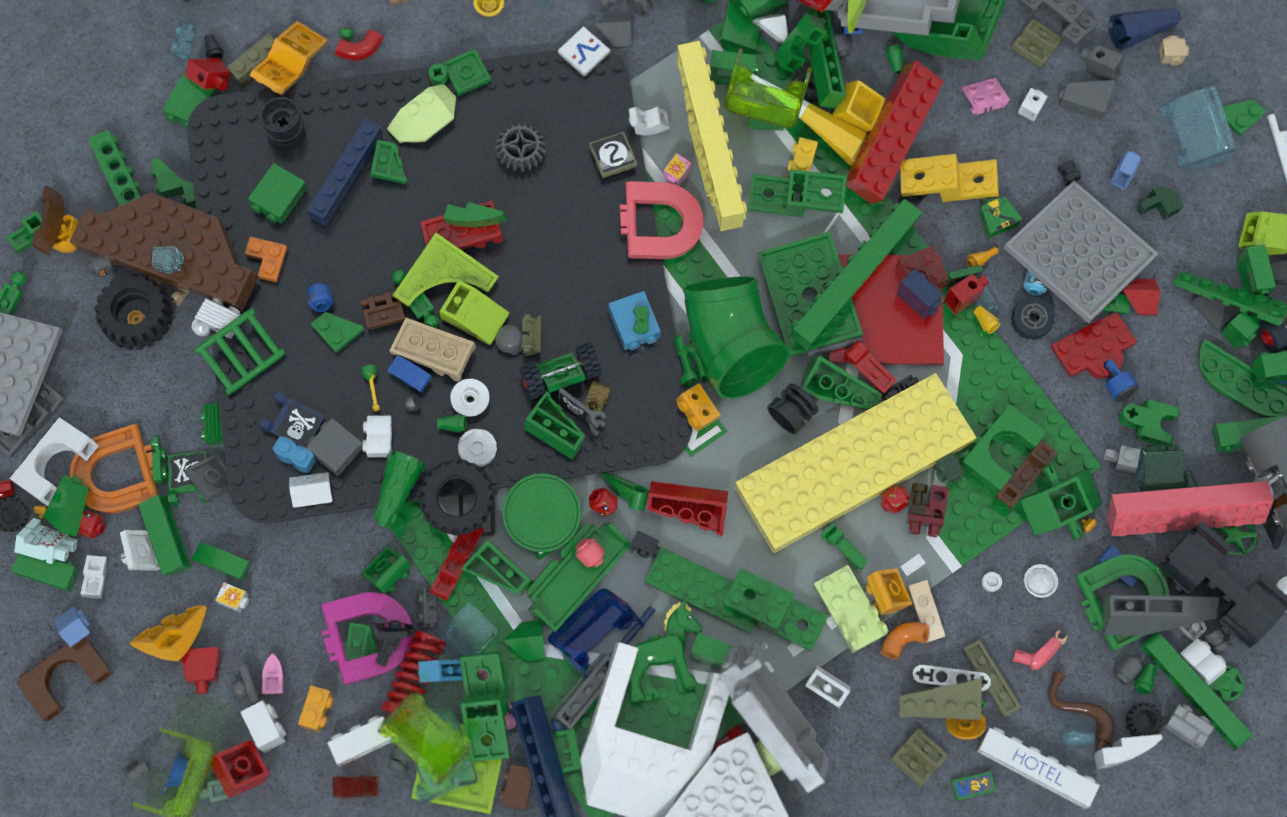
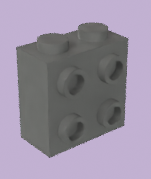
M332 418L321 426L320 432L316 437L312 436L308 440L306 448L313 453L315 459L338 477L363 449V444Z

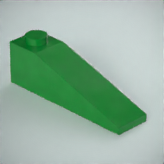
M812 356L803 372L800 387L816 399L866 410L876 406L883 395L821 356Z

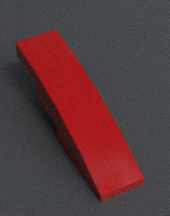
M480 527L466 535H458L449 550L448 557L439 570L438 577L430 588L431 594L448 601L464 572L461 568L470 560L482 537L483 528Z

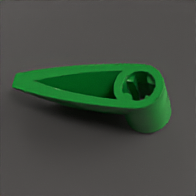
M601 473V477L608 487L621 499L629 503L628 506L631 509L637 511L646 509L649 490L646 487L609 473Z

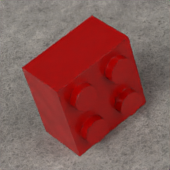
M252 740L215 754L210 763L228 799L264 784L270 775Z

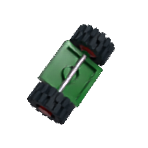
M588 342L575 347L578 361L573 352L537 366L535 362L519 367L529 398L532 400L545 394L543 382L550 393L602 375L599 359L592 343Z

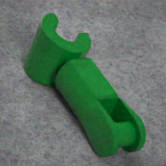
M834 522L820 534L822 539L829 545L835 546L838 544L836 548L849 559L856 569L861 570L867 565V559L847 538L843 539L844 533L840 528H837Z

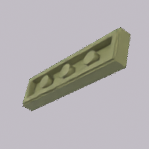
M978 639L964 647L962 651L975 672L985 673L990 677L991 684L987 691L1002 716L1005 718L1021 709V705L981 640ZM980 677L982 678L983 685L987 684V681H984V677Z

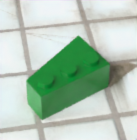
M546 391L526 418L524 430L573 460L583 446L585 435L572 419L566 416L561 406L557 405L550 397L549 392Z

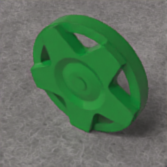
M1226 665L1228 671L1218 677L1209 687L1212 691L1220 693L1221 697L1219 698L1222 702H1232L1242 694L1244 681L1236 668ZM1231 692L1237 693L1234 697L1230 698Z

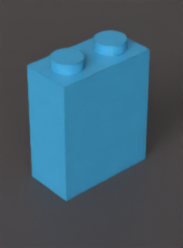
M644 291L608 303L609 314L624 350H634L643 343L651 344L660 338V328ZM638 306H644L649 310L647 319L649 331L645 334H638L633 331V327L636 325V316L633 313V309Z

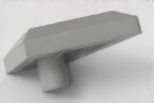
M1204 621L1181 626L1178 629L1191 642H1194L1207 630Z

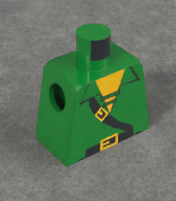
M994 197L981 198L985 205L980 207L978 213L988 240L1020 225L1022 218L1006 197L996 200Z

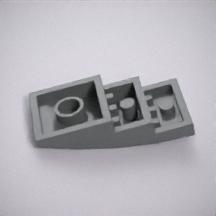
M43 379L21 437L0 431V449L8 457H12L46 424L65 402L66 398Z

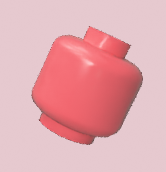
M585 538L577 544L575 555L585 567H597L603 562L605 550L595 539Z

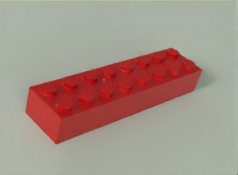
M915 60L904 66L847 175L846 186L870 204L884 200L944 82L919 61Z

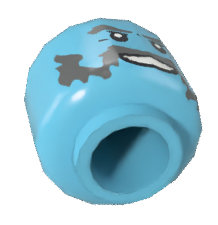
M1029 270L1026 272L1023 283L1024 289L1027 290L1026 292L1033 296H1040L1045 293L1048 287Z

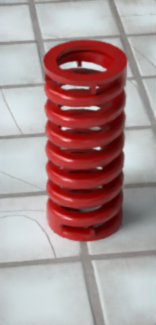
M416 630V635L412 636L411 642L408 644L410 651L404 653L406 661L401 662L399 665L402 671H398L395 674L398 681L391 683V688L394 691L387 692L386 696L391 702L385 700L380 710L404 721L414 723L415 716L412 714H417L418 709L400 699L420 705L422 704V699L406 690L423 695L427 692L426 689L408 680L420 682L419 674L412 670H419V661L416 659L425 662L439 661L420 649L443 655L444 652L441 649H444L447 643L432 635ZM421 682V683H424V684L429 685L431 682Z

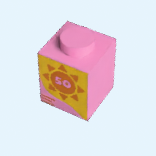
M676 153L665 167L663 177L668 183L680 186L690 173L692 163Z

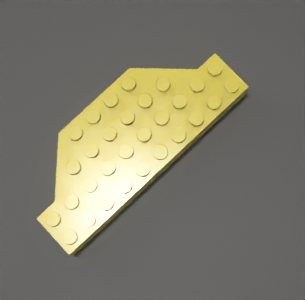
M700 41L678 45L677 64L682 86H686L684 88L686 111H690L688 112V125L707 197H709L712 207H714L720 231L743 227L747 208L745 201H741L742 188L740 184H737L736 178L738 174L736 166L732 167L731 160H733L732 150L728 149L727 143H729L727 132H723L724 119L722 115H719V100L714 97L715 85L713 81H710L709 75H711L709 64L705 62V58H707L705 47L701 48Z

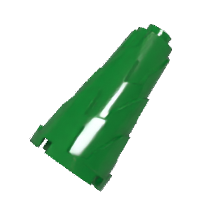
M392 449L387 454L388 459L380 496L374 513V519L377 520L376 524L385 528L388 525L392 526V523L395 522L403 504L427 464L424 461H418L415 457Z

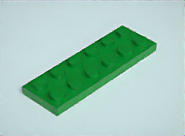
M661 547L644 581L645 584L681 601L686 600L687 604L749 634L752 633L757 622L723 605L734 581ZM747 590L744 592V596L746 599L752 600L755 598V593L752 590Z

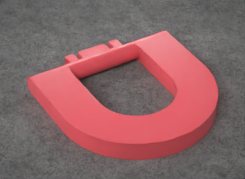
M626 182V205H620V211H626L620 212V227L626 228H621L620 233L622 235L627 234L628 257L672 259L689 252L698 242L703 230V213L695 197L684 188L671 183ZM636 204H665L675 208L681 215L682 229L671 237L637 236Z

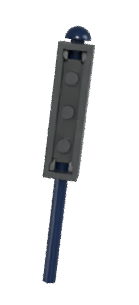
M652 606L648 607L620 643L628 645L656 611ZM613 651L609 655L600 653L552 711L550 716L554 719L551 720L550 725L554 731H562L564 728L571 729L601 693Z

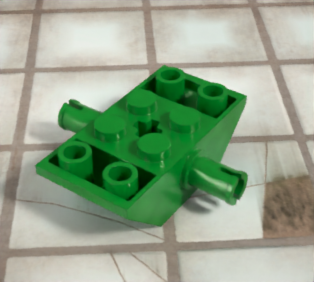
M1050 464L1042 468L1049 482L1048 486L1020 499L1019 503L1034 536L1067 525L1072 539L1077 540L1080 536H1085L1078 519L1095 511L1102 505V501L1087 468L1067 478L1060 479L1054 467L1055 465Z

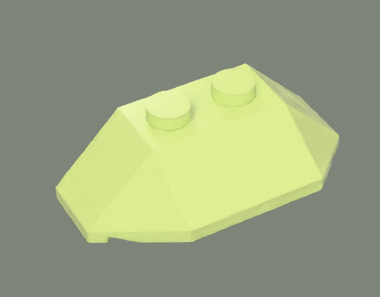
M444 84L428 87L399 110L387 130L399 143L425 142L454 120L456 96Z

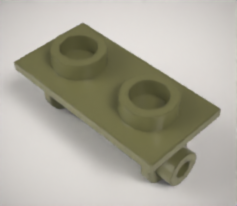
M524 315L522 331L526 332V334L522 335L521 349L523 353H526V356L541 353V316L532 318L531 315Z

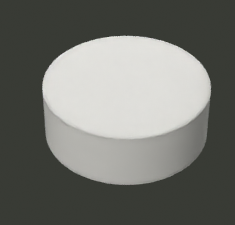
M988 572L982 578V586L988 592H996L1002 585L1000 575L995 572Z

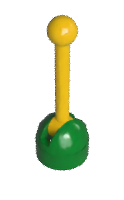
M366 365L361 367L363 377L370 382L374 404L372 409L377 412L380 410V406L377 404L373 379L377 376V366Z

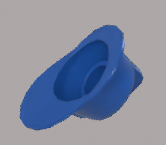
M178 749L175 754L172 770L160 796H162L166 787H182L192 778L195 762L178 755Z

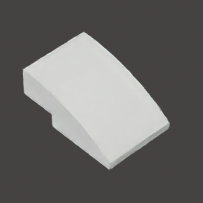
M1162 735L1119 739L1113 743L1112 748H1102L1094 753L1096 769L1116 766L1137 757L1155 746L1162 739Z

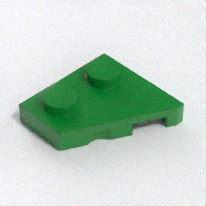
M1252 99L1218 108L1215 114L1241 137L1267 111Z
M377 140L370 177L406 184L407 178L403 172V165L398 155L397 145Z
M350 622L345 647L347 660L351 661L378 653L370 626Z

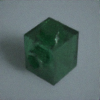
M953 453L937 461L934 465L937 479L941 483L943 482L945 486L958 484L962 481V477L965 474Z

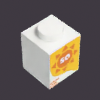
M223 583L215 601L222 606L241 612L242 608L245 609L248 605L249 598L246 591Z

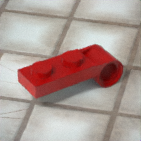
M857 340L844 353L845 358L880 393L884 394L897 381L869 353L868 348L861 341Z

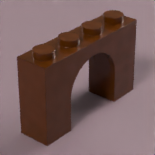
M87 636L72 647L66 644L64 647L56 648L53 651V655L47 659L40 660L34 669L24 672L20 675V679L16 681L42 720L49 722L64 710L50 689L51 675L60 665L70 662L79 664L90 680L96 685L113 674Z

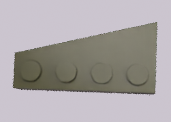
M982 678L901 694L900 716L981 720Z

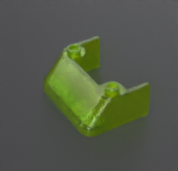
M739 48L724 103L726 110L778 126L794 127L799 117L812 68L808 67L804 82L792 81L788 84L786 91L750 81L752 76L750 69L739 65L743 49Z
M160 727V732L170 737L187 741L184 748V754L189 759L176 798L167 800L163 810L133 802L132 806L164 817H192L215 755V747L206 740Z

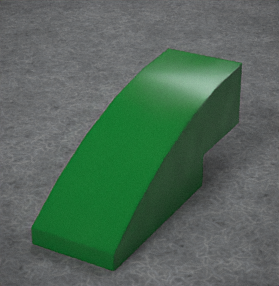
M468 202L466 209L448 204L443 219L447 224L459 227H484L507 221V216L504 211Z
M201 542L191 559L242 582L252 565L248 560Z

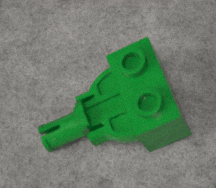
M1269 297V298H1268V299H1271V300L1276 301V299H1274L1273 297ZM1241 312L1227 325L1220 335L1236 350L1240 346L1245 348L1257 335L1255 331L1260 327L1257 323L1263 320L1257 318V313L1252 312L1249 316L1247 313Z

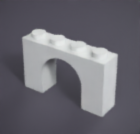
M58 418L10 479L48 506L57 489L44 476L45 466L49 459L58 452L72 451L87 461L98 448V445L91 438L61 418Z

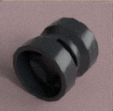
M1073 160L1066 161L1057 167L1059 174L1063 176V182L1066 186L1082 178L1080 172L1075 169L1076 164Z

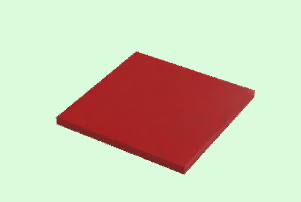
M837 254L841 267L845 268L848 265L847 260L852 254ZM888 255L852 297L863 333V344L880 364L944 365L943 304L941 303L938 307L939 310L934 316H928L924 320L897 295L901 281L914 269L917 272H922L927 277V281L932 285H936L942 293L941 256ZM851 346L830 351L829 362L833 364H851L844 356V353Z

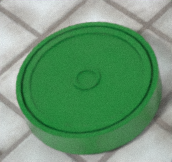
M533 474L521 479L510 489L503 504V521L508 534L518 545L534 552H550L563 547L573 538L581 520V505L576 492L566 481L551 474Z

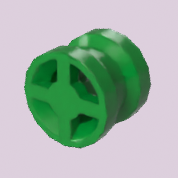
M434 64L429 69V80L433 86L445 85L447 83V69L442 64Z

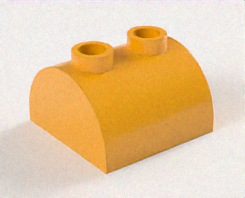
M898 568L878 570L866 577L868 582L866 589L869 594L874 596L876 601L874 606L881 615L891 614L913 605Z

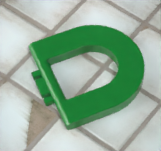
M1118 555L1075 575L1086 598L1080 604L1082 607L1089 605V607L1083 610L1090 624L1097 622V624L1092 626L1094 631L1101 628L1103 632V610L1093 591L1122 576H1132L1139 580L1145 589L1146 596H1169L1166 579L1156 565L1137 555ZM1104 635L1112 651L1142 637Z

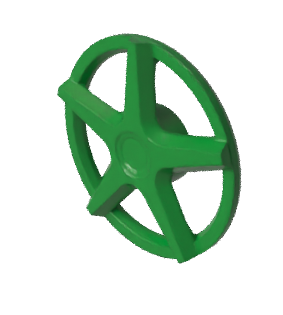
M1247 524L1251 532L1240 531V526H1232V528L1226 526L1222 528L1213 527V531L1216 533V529L1224 532L1226 537L1223 540L1228 544H1236L1240 552L1228 551L1227 554L1239 556L1250 552L1256 544L1257 532L1252 524ZM1253 537L1251 546L1246 550L1242 539Z

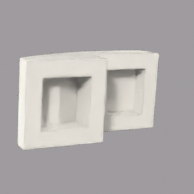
M87 555L83 570L84 581L80 593L83 598L102 599L107 557Z

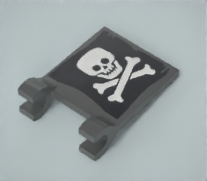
M562 388L559 390V403L586 422L590 427L592 435L597 437L599 432L595 428L600 426L604 429L605 423L601 420H595V418L601 417L605 420V413L602 411H591Z

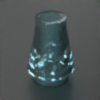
M1068 728L1062 734L1063 744L1069 748L1093 744L1094 734L1093 732Z

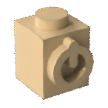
M1169 36L1162 40L1159 46L1161 64L1179 65L1183 63L1189 54V47L1186 45L1185 39H1181L1178 36Z

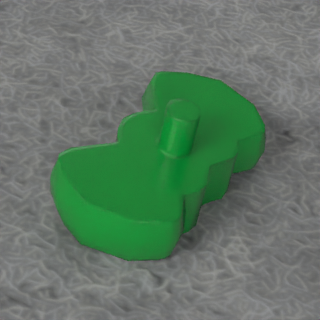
M638 306L633 309V313L636 316V325L633 327V331L638 334H645L649 331L647 320L649 310L644 306Z

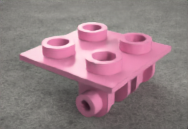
M996 78L961 87L972 105L970 108L971 113L975 115L984 113V108L986 112H989V107L991 111L1004 108L1008 101H1010Z

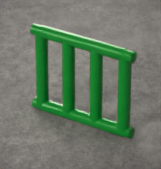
M253 308L245 311L194 349L197 354L202 355L226 387L227 395L238 390L286 354L282 348H278L255 317ZM246 320H249L273 354L266 360L262 359L239 328V325ZM231 331H233L257 364L249 372L223 339ZM214 343L219 345L242 376L233 384L207 350Z

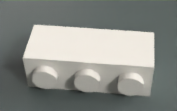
M375 716L368 720V724L363 726L360 724L349 729V733L344 735L342 733L337 734L331 738L332 741L327 743L337 765L340 767L395 740L385 718Z

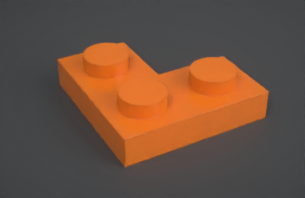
M250 237L245 256L262 260L258 278L277 283L288 247L287 245Z

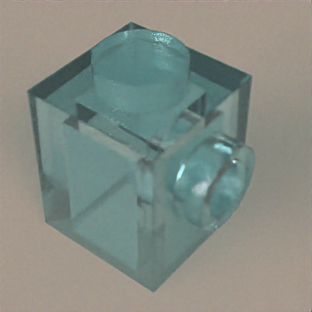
M176 246L153 247L152 266L158 272L162 271L163 273L171 274L174 271H181L184 257Z

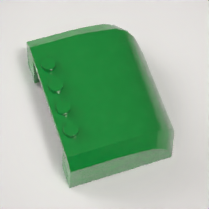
M959 0L954 23L932 21L929 35L893 33L903 43L923 53L979 61L986 53L1006 0Z

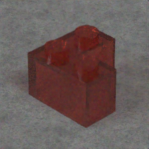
M934 246L898 259L896 268L902 280L915 269L917 272H922L927 277V281L932 285H936L939 289L946 287L949 278Z

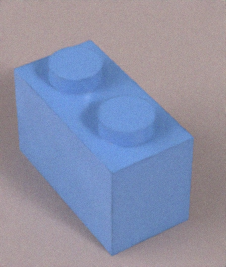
M74 606L54 620L58 633L70 647L90 633L88 628L90 623L87 620V616L81 609L77 611Z

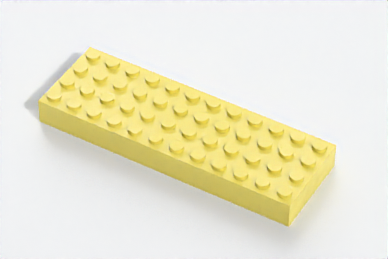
M935 373L735 482V490L772 553L775 554L880 496L890 487L900 485L974 443L976 436Z

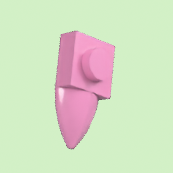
M274 654L269 656L263 668V695L283 694L284 674L282 673L281 664Z

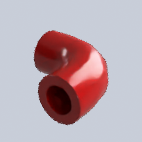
M368 30L362 41L358 43L341 39L336 47L335 55L350 61L365 60L374 55L384 38L378 32Z

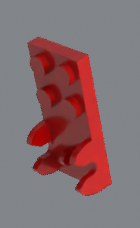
M493 200L478 204L496 209ZM444 215L421 222L426 246L435 233L460 250L471 246L484 248L488 241H493L494 243H501L503 241L500 224L484 227H459L447 224L443 219Z

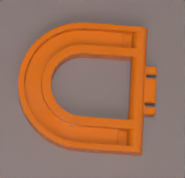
M132 424L92 438L98 445V448L86 461L75 454L72 460L70 477L76 475L84 480L83 483L89 487L85 506L91 510L105 514L120 513L139 507L138 504L159 495L156 484L153 481L152 452L147 453L153 450L151 444L144 446L138 424ZM135 447L144 482L113 492H105L96 488L93 483L92 472L97 462L106 456Z

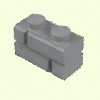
M1177 705L1163 727L1197 749L1201 748L1214 726L1210 724L1211 721L1201 715L1198 717L1193 714V710L1187 705Z

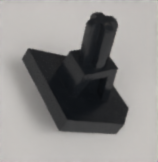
M390 620L389 623H372L376 638H382L381 643L383 645L375 662L381 666H386L392 652L397 651L402 638L416 635L414 625L402 623L399 620Z

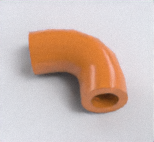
M907 622L895 627L888 633L880 653L890 659H899L902 649L907 643L927 642L930 634L929 625L920 622Z

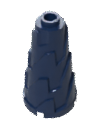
M1175 8L1117 13L1109 19V23H1112V27L1108 28L1109 35L1116 48L1121 47L1120 50H1125L1179 24L1181 13Z

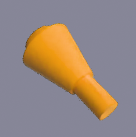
M993 247L988 251L967 255L966 264L968 268L978 265L982 267L999 251L997 247Z

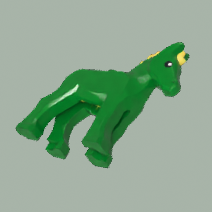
M686 600L682 603L678 602L677 605H672V608L666 613V619L664 620L665 636L660 637V634L649 637V640L638 643L635 648H638L629 677L631 703L642 700L649 702L660 698L658 690L654 689L648 680L647 672L649 666L673 664L679 693L690 691L693 689L692 687L699 686L687 668L685 632L698 635V633H702L703 628L690 613L692 608L687 607Z

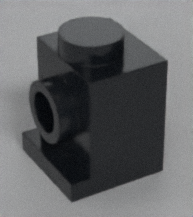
M637 531L629 547V552L633 553L635 550L637 551L636 554L643 558H656L661 547L658 546L659 540Z

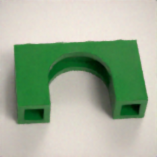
M1011 404L1006 409L1004 407L1001 408L996 415L998 419L995 423L991 421L984 429L987 433L983 437L979 435L973 443L975 446L973 450H967L961 457L963 460L961 467L995 494L999 493L1012 475L991 458L989 453L990 441L998 436H1010L1030 451H1033L1047 433Z

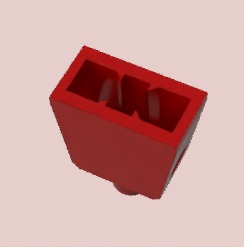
M219 58L189 59L185 76L203 89H219L223 91L228 87L230 71Z
M971 274L950 288L944 302L956 316L980 298L984 287L989 284V281L984 275L976 278L975 275Z
M219 647L188 649L181 658L185 680L189 684H196V694H208V683L218 681L222 650Z

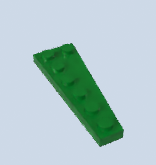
M1180 272L1175 277L1173 284L1175 286L1211 300L1221 299V302L1226 306H1239L1240 311L1248 313V311L1257 313V318L1280 326L1287 317V304L1283 301L1267 299L1266 296L1260 294L1254 295L1245 289H1235L1225 283H1215L1209 278H1199L1189 272Z

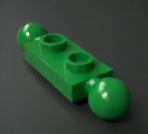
M397 269L393 272L392 279L396 284H401L407 273L402 269ZM422 292L413 300L409 308L418 320L424 317L425 325L436 328L439 325V318L435 314H431L434 311V307Z
M21 271L14 272L11 276L12 285L5 283L0 292L1 313L13 315L24 291L18 289L19 286L24 285L27 281L25 273Z

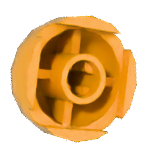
M71 215L63 216L62 225L53 246L55 250L61 253H72L77 250L70 243V239L79 220Z

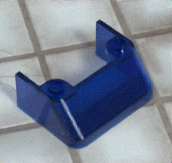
M602 588L571 614L556 632H552L548 637V642L578 674L587 679L589 676L583 669L588 666L590 658L587 653L614 628L626 630L631 627L633 622L643 628L645 624L627 602L607 588Z

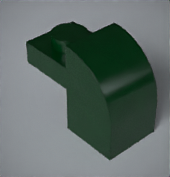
M1156 187L1152 189L1149 196L1140 200L1136 210L1139 215H1142L1157 208L1161 217L1165 220L1180 213L1184 205L1173 190L1166 187Z

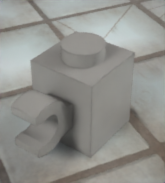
M1122 445L1119 452L1106 449L1103 460L1116 462L1115 470L1134 474L1138 466L1141 449Z

